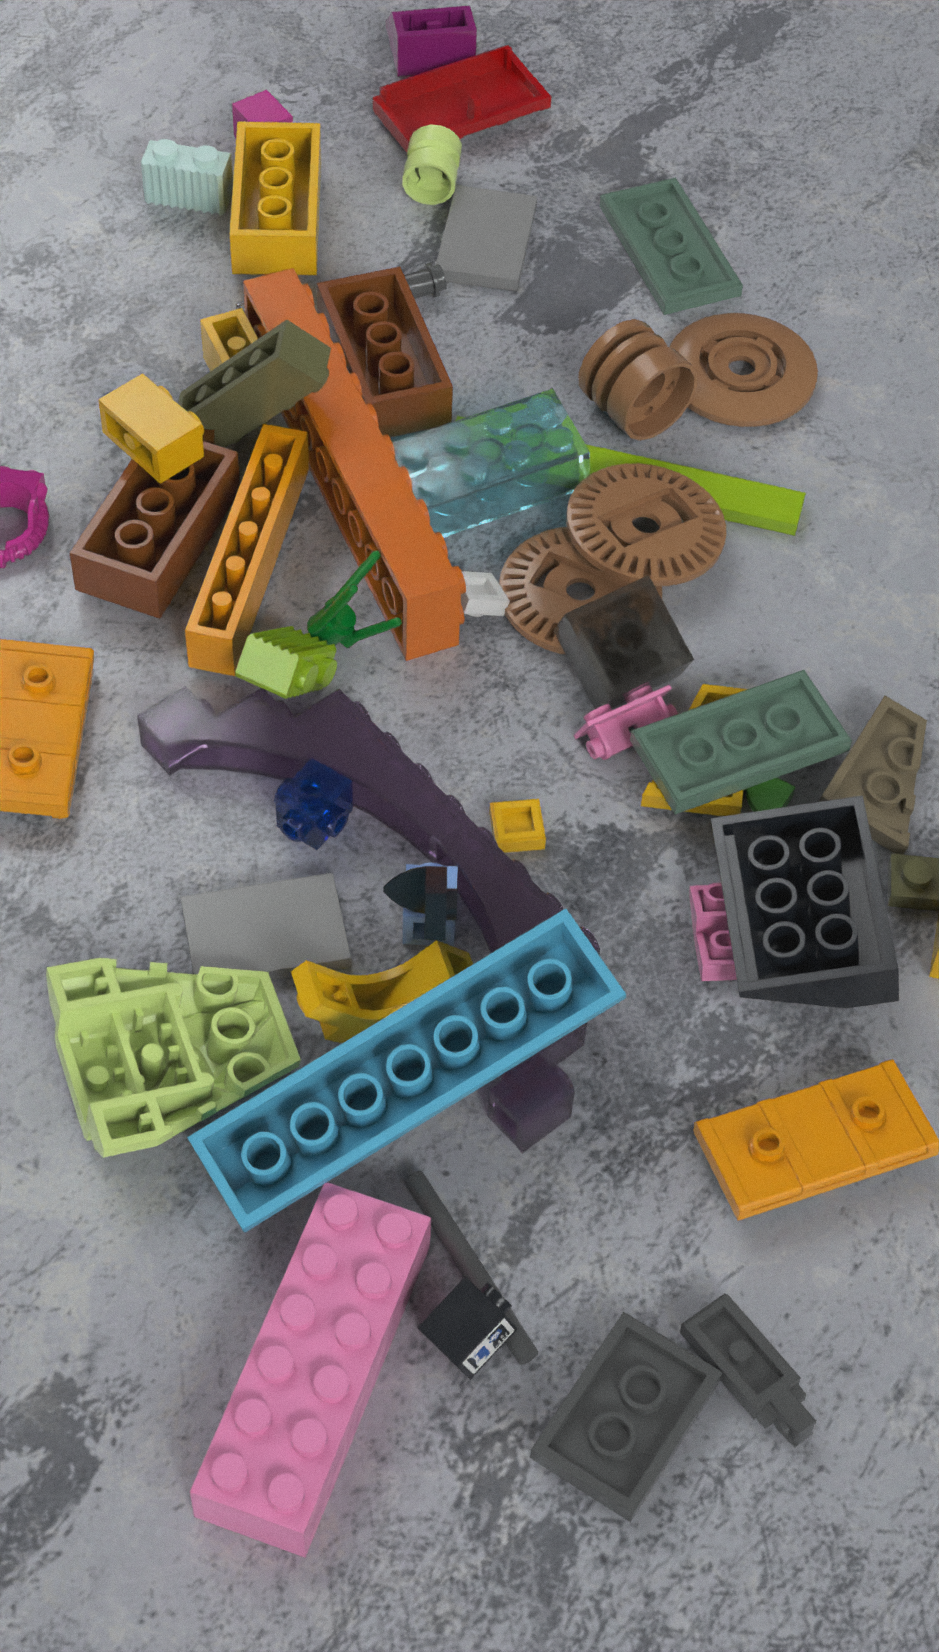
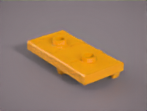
M0 639V811L52 816V818L58 819L68 818L93 677V649Z
M893 1059L842 1077L824 1080L816 1085L776 1098L758 1101L757 1104L710 1119L705 1118L696 1121L693 1132L737 1221L937 1156L939 1153V1139Z

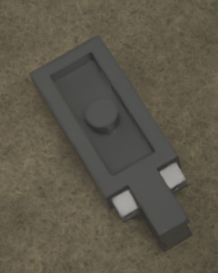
M724 1293L681 1324L680 1334L703 1361L723 1372L720 1381L753 1419H757L765 1429L774 1423L775 1428L794 1448L813 1434L816 1420L801 1404L806 1399V1394L799 1385L801 1377L728 1294Z

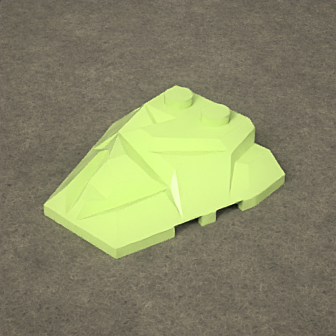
M109 958L89 959L51 966L46 969L50 1007L56 1023L55 1043L83 1136L87 1141L92 1140L94 1149L103 1158L158 1146L299 1067L301 1059L268 972L201 966L198 974L167 972L168 963L150 962L149 970L116 968L117 959Z

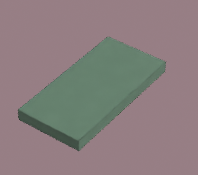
M676 178L600 195L599 207L663 315L741 296L743 284Z
M805 670L631 730L630 736L631 744L675 815L848 752L852 743L851 738Z

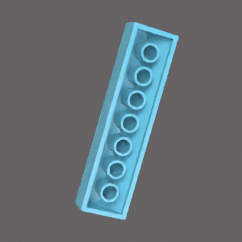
M565 908L187 1138L245 1233L626 999V993Z

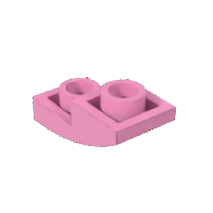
M712 883L709 885L690 886L689 898L692 927L701 981L737 980L721 883Z

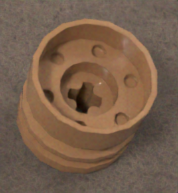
M637 319L622 321L608 329L594 342L587 352L578 372V386L584 395L591 401H594L601 411L607 412L612 421L630 438L639 441L654 438L667 430L682 416L693 399L698 381V374L693 365L675 349L668 347L664 339L660 335L655 334L647 323Z

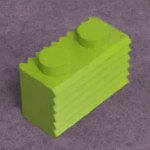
M293 625L252 633L246 638L235 675L285 699L292 696L295 697L296 695L299 696L300 694H307V692L311 693V691L322 690L323 687H327L332 681L337 669V661L334 660L337 649L335 644L328 645L326 640L319 641L318 636L311 638L310 633L303 634L301 629L294 630Z

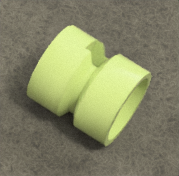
M427 125L420 127L412 134L407 151L402 186L406 194L413 200L422 204L436 205L444 203L453 195L457 181L462 144L452 130L441 125Z

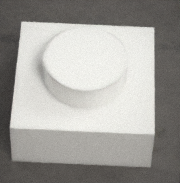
M462 571L466 584V592L461 594V605L464 614L474 617H481L483 615L504 616L505 608L508 607L510 600L493 574Z

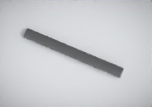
M417 1171L409 1175L404 1181L405 1186L423 1214L431 1217V1227L463 1277L466 1276L479 1290L488 1282L500 1293L423 1171ZM510 1308L505 1315L518 1329L505 1343L519 1365H523L533 1360L539 1352Z

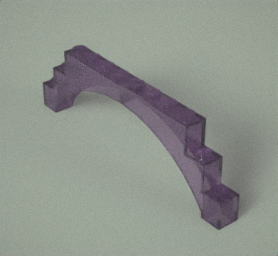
M184 686L137 715L141 746L169 776L180 769L226 770L263 775L300 784L333 796L371 815L400 834L432 863H438L443 866H457V893L461 896L480 927L490 953H493L564 910L559 900L553 894L544 893L531 880L529 872L520 861L516 859L511 860L498 847L494 836L488 829L482 826L478 827L465 814L464 808L457 798L451 794L446 795L433 782L429 771L422 764L414 763L402 751L399 742L391 733H383L371 721L369 713L360 702H352L340 689H337L296 716H293L289 707L282 700L275 701L262 688L216 715V712L207 700L203 698L198 700ZM581 926L582 932L596 952L600 954V948L594 935L587 928ZM587 1023L502 1074L501 1082L489 1090L487 1116L521 1153H524L571 1118L575 1094L574 1086L568 1075L556 1065L584 1046Z

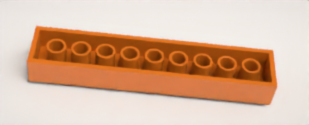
M294 268L244 280L245 315L258 339L285 320H289L331 347L327 365L329 376L324 386L318 392H312L296 402L290 410L282 411L281 414L289 429L308 432L309 470L358 567L373 551L378 550L381 553V557L364 579L385 620L387 621L395 617H399L402 620V624L399 627L390 630L405 660H412L458 646L460 625L465 622L461 605V594L466 592L463 573L459 566L452 567L448 559L447 546L443 535L440 532L434 533L430 525L429 512L424 500L416 499L413 494L409 472L405 466L399 467L396 462L392 440L388 434L382 435L380 432L375 408L371 403L366 404L364 402L360 381L355 372L349 373L347 370L345 355L340 343H333L331 340L327 319L324 313H317L314 308V298L309 285H302Z

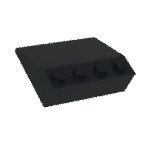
M863 795L711 818L740 998L837 1008H854L899 1001V969Z

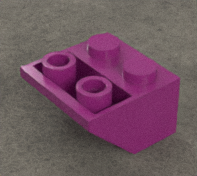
M470 5L391 12L386 19V30L397 76H414L476 55L477 29Z

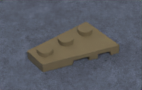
M884 696L818 802L863 795L872 840L895 854L904 855L909 846L910 833L908 829L910 815L914 811L916 798L914 788L916 774L921 764L927 720L889 697Z

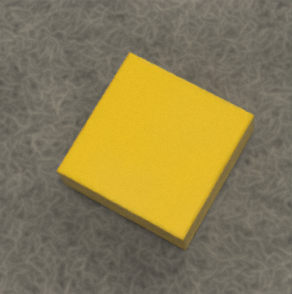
M539 799L490 803L489 815L495 854L545 849L546 836Z

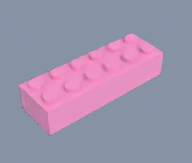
M328 1182L323 1184L190 1490L195 1518L306 1558L429 1251L431 1217Z

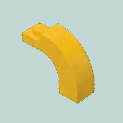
M436 940L403 964L379 973L349 975L305 960L293 969L291 974L297 990V1003L305 1017L320 1022L325 1040L344 1043L473 965V962L468 952Z

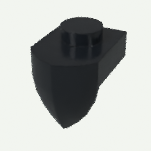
M423 866L412 868L395 876L383 886V892L399 906L413 912L425 914L424 940H446V920H457V888H447V867Z

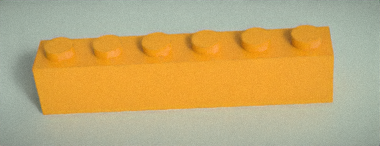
M263 424L185 629L188 667L235 676L246 638L251 633L309 471L308 432Z

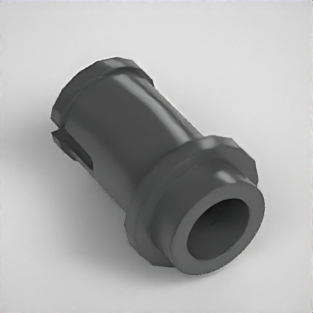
M427 263L424 269L404 275L414 299L429 294L437 297L440 296V291L447 288L445 275L439 264L432 266L431 263Z

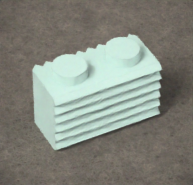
M170 139L150 140L141 160L145 202L147 204L153 202L155 205L161 203L163 207L167 205L171 208L177 206L179 209L185 207L187 210L194 209L195 212L201 210L203 213L209 211L211 214L216 212L219 215L225 214L233 191L232 153L217 151L216 148L208 145L197 148L178 145Z

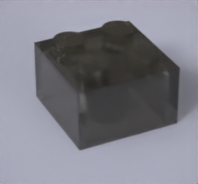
M649 575L564 614L554 629L558 641L595 709L606 704H610L611 708L626 702L625 697L638 689L648 685L653 689L680 676L694 661L691 652Z

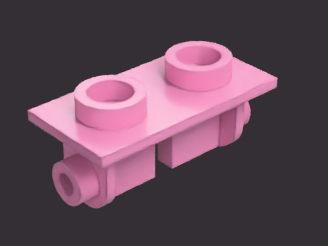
M670 684L656 691H653L650 685L645 686L625 697L627 704L612 710L610 704H606L589 712L583 717L586 723L574 734L575 739L588 735L590 740L586 742V747L593 759L600 757L603 760H607L611 756L633 747L630 742L631 733L629 728L634 727V729L678 714L672 704L666 705L662 699L672 689Z

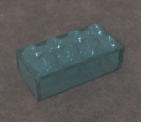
M553 388L392 442L396 462L399 467L405 466L409 472L413 494L416 499L424 500L429 512L430 525L434 533L440 532L443 537L572 494L577 485L590 474V451Z

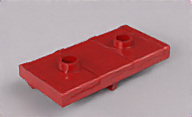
M505 45L381 86L380 95L372 97L374 113L407 153L412 134L422 126L441 125L452 130L461 139L469 134L505 124L510 120L551 108L552 96L514 54L513 49L509 45Z

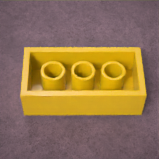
M237 122L229 234L232 274L267 275L294 268L297 276L317 275L321 184L320 123Z

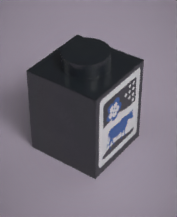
M466 1276L417 1327L470 1380L518 1329L505 1315L512 1305L488 1282L479 1290Z

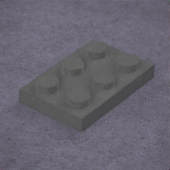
M623 1312L531 1448L530 1458L631 1522L718 1386L723 1372Z

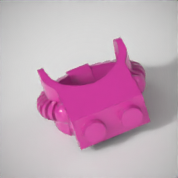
M0 466V508L14 507L28 514V528L17 538L6 541L5 550L0 549V568L4 569L8 561L13 563L16 562L15 559H23L24 555L29 556L32 551L39 547V544L44 540V536H46L49 525V512L45 503L48 488L45 484L44 473H39L35 470L24 471Z

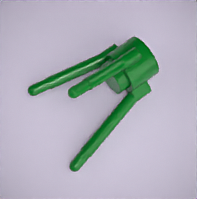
M378 550L373 551L341 589L325 602V606L309 618L307 630L311 638L318 636L319 641L326 640L328 645L335 644L336 646L341 643L345 648H350L360 640L386 632L402 624V620L399 617H395L359 630L354 629L356 615L347 603L357 593V585L381 557V553Z

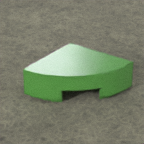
M774 778L744 790L750 808L753 812L787 807L794 796L795 786L779 778Z

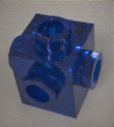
M311 757L293 778H286L275 793L274 803L276 805L277 827L290 840L295 842L302 841L318 850L330 836L334 838L341 833L348 821L349 814L353 811L352 781Z

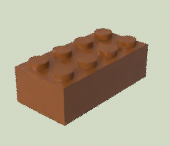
M401 267L316 283L317 313H324L329 325L331 340L333 343H340L345 355L347 370L349 373H356L360 381L364 402L366 404L371 403L374 406L378 418V428L382 435L388 434L391 438L452 425L453 385Z
M203 441L204 457L161 484L131 459L70 551L75 590L160 619L236 497L240 486L238 452Z

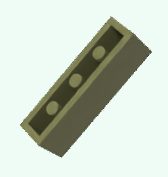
M285 320L181 391L178 404L186 411L195 413L204 429L215 430L216 445L226 448L230 444L238 443L243 436L257 427H262L263 424H266L271 418L282 411L290 410L296 402L310 393L318 392L324 386L329 376L327 365L331 347L289 320Z

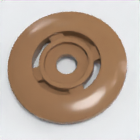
M725 313L705 317L685 327L670 344V348L675 349L691 363L698 374L697 389L688 408L714 422L739 427H756L780 422L799 412L808 403L816 387L818 375L817 362L808 344L790 328L766 317L745 313ZM734 361H746L755 370L748 375H738L730 370L729 365Z
M639 463L620 464L603 468L590 474L572 492L566 511L568 534L579 553L602 572L625 582L638 585L671 586L698 578L711 569L718 561L727 535L726 522L719 505L702 486L678 472L655 465ZM639 517L651 518L657 522L659 530L653 533H644L637 530L632 521Z
M559 527L541 532L521 543L507 558L499 579V585L510 600L508 607L505 608V616L511 625L532 643L546 650L570 656L589 657L605 655L630 646L643 637L655 623L662 602V586H645L625 582L602 572L589 563L572 543L567 527ZM551 570L545 578L543 588L536 586L539 579ZM581 582L590 585L595 593L587 600H576L568 595L566 589L573 583ZM625 593L626 598L617 613L612 616L611 614L617 604L618 594Z

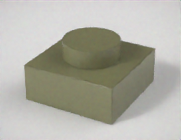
M891 853L888 862V906L939 911V858Z

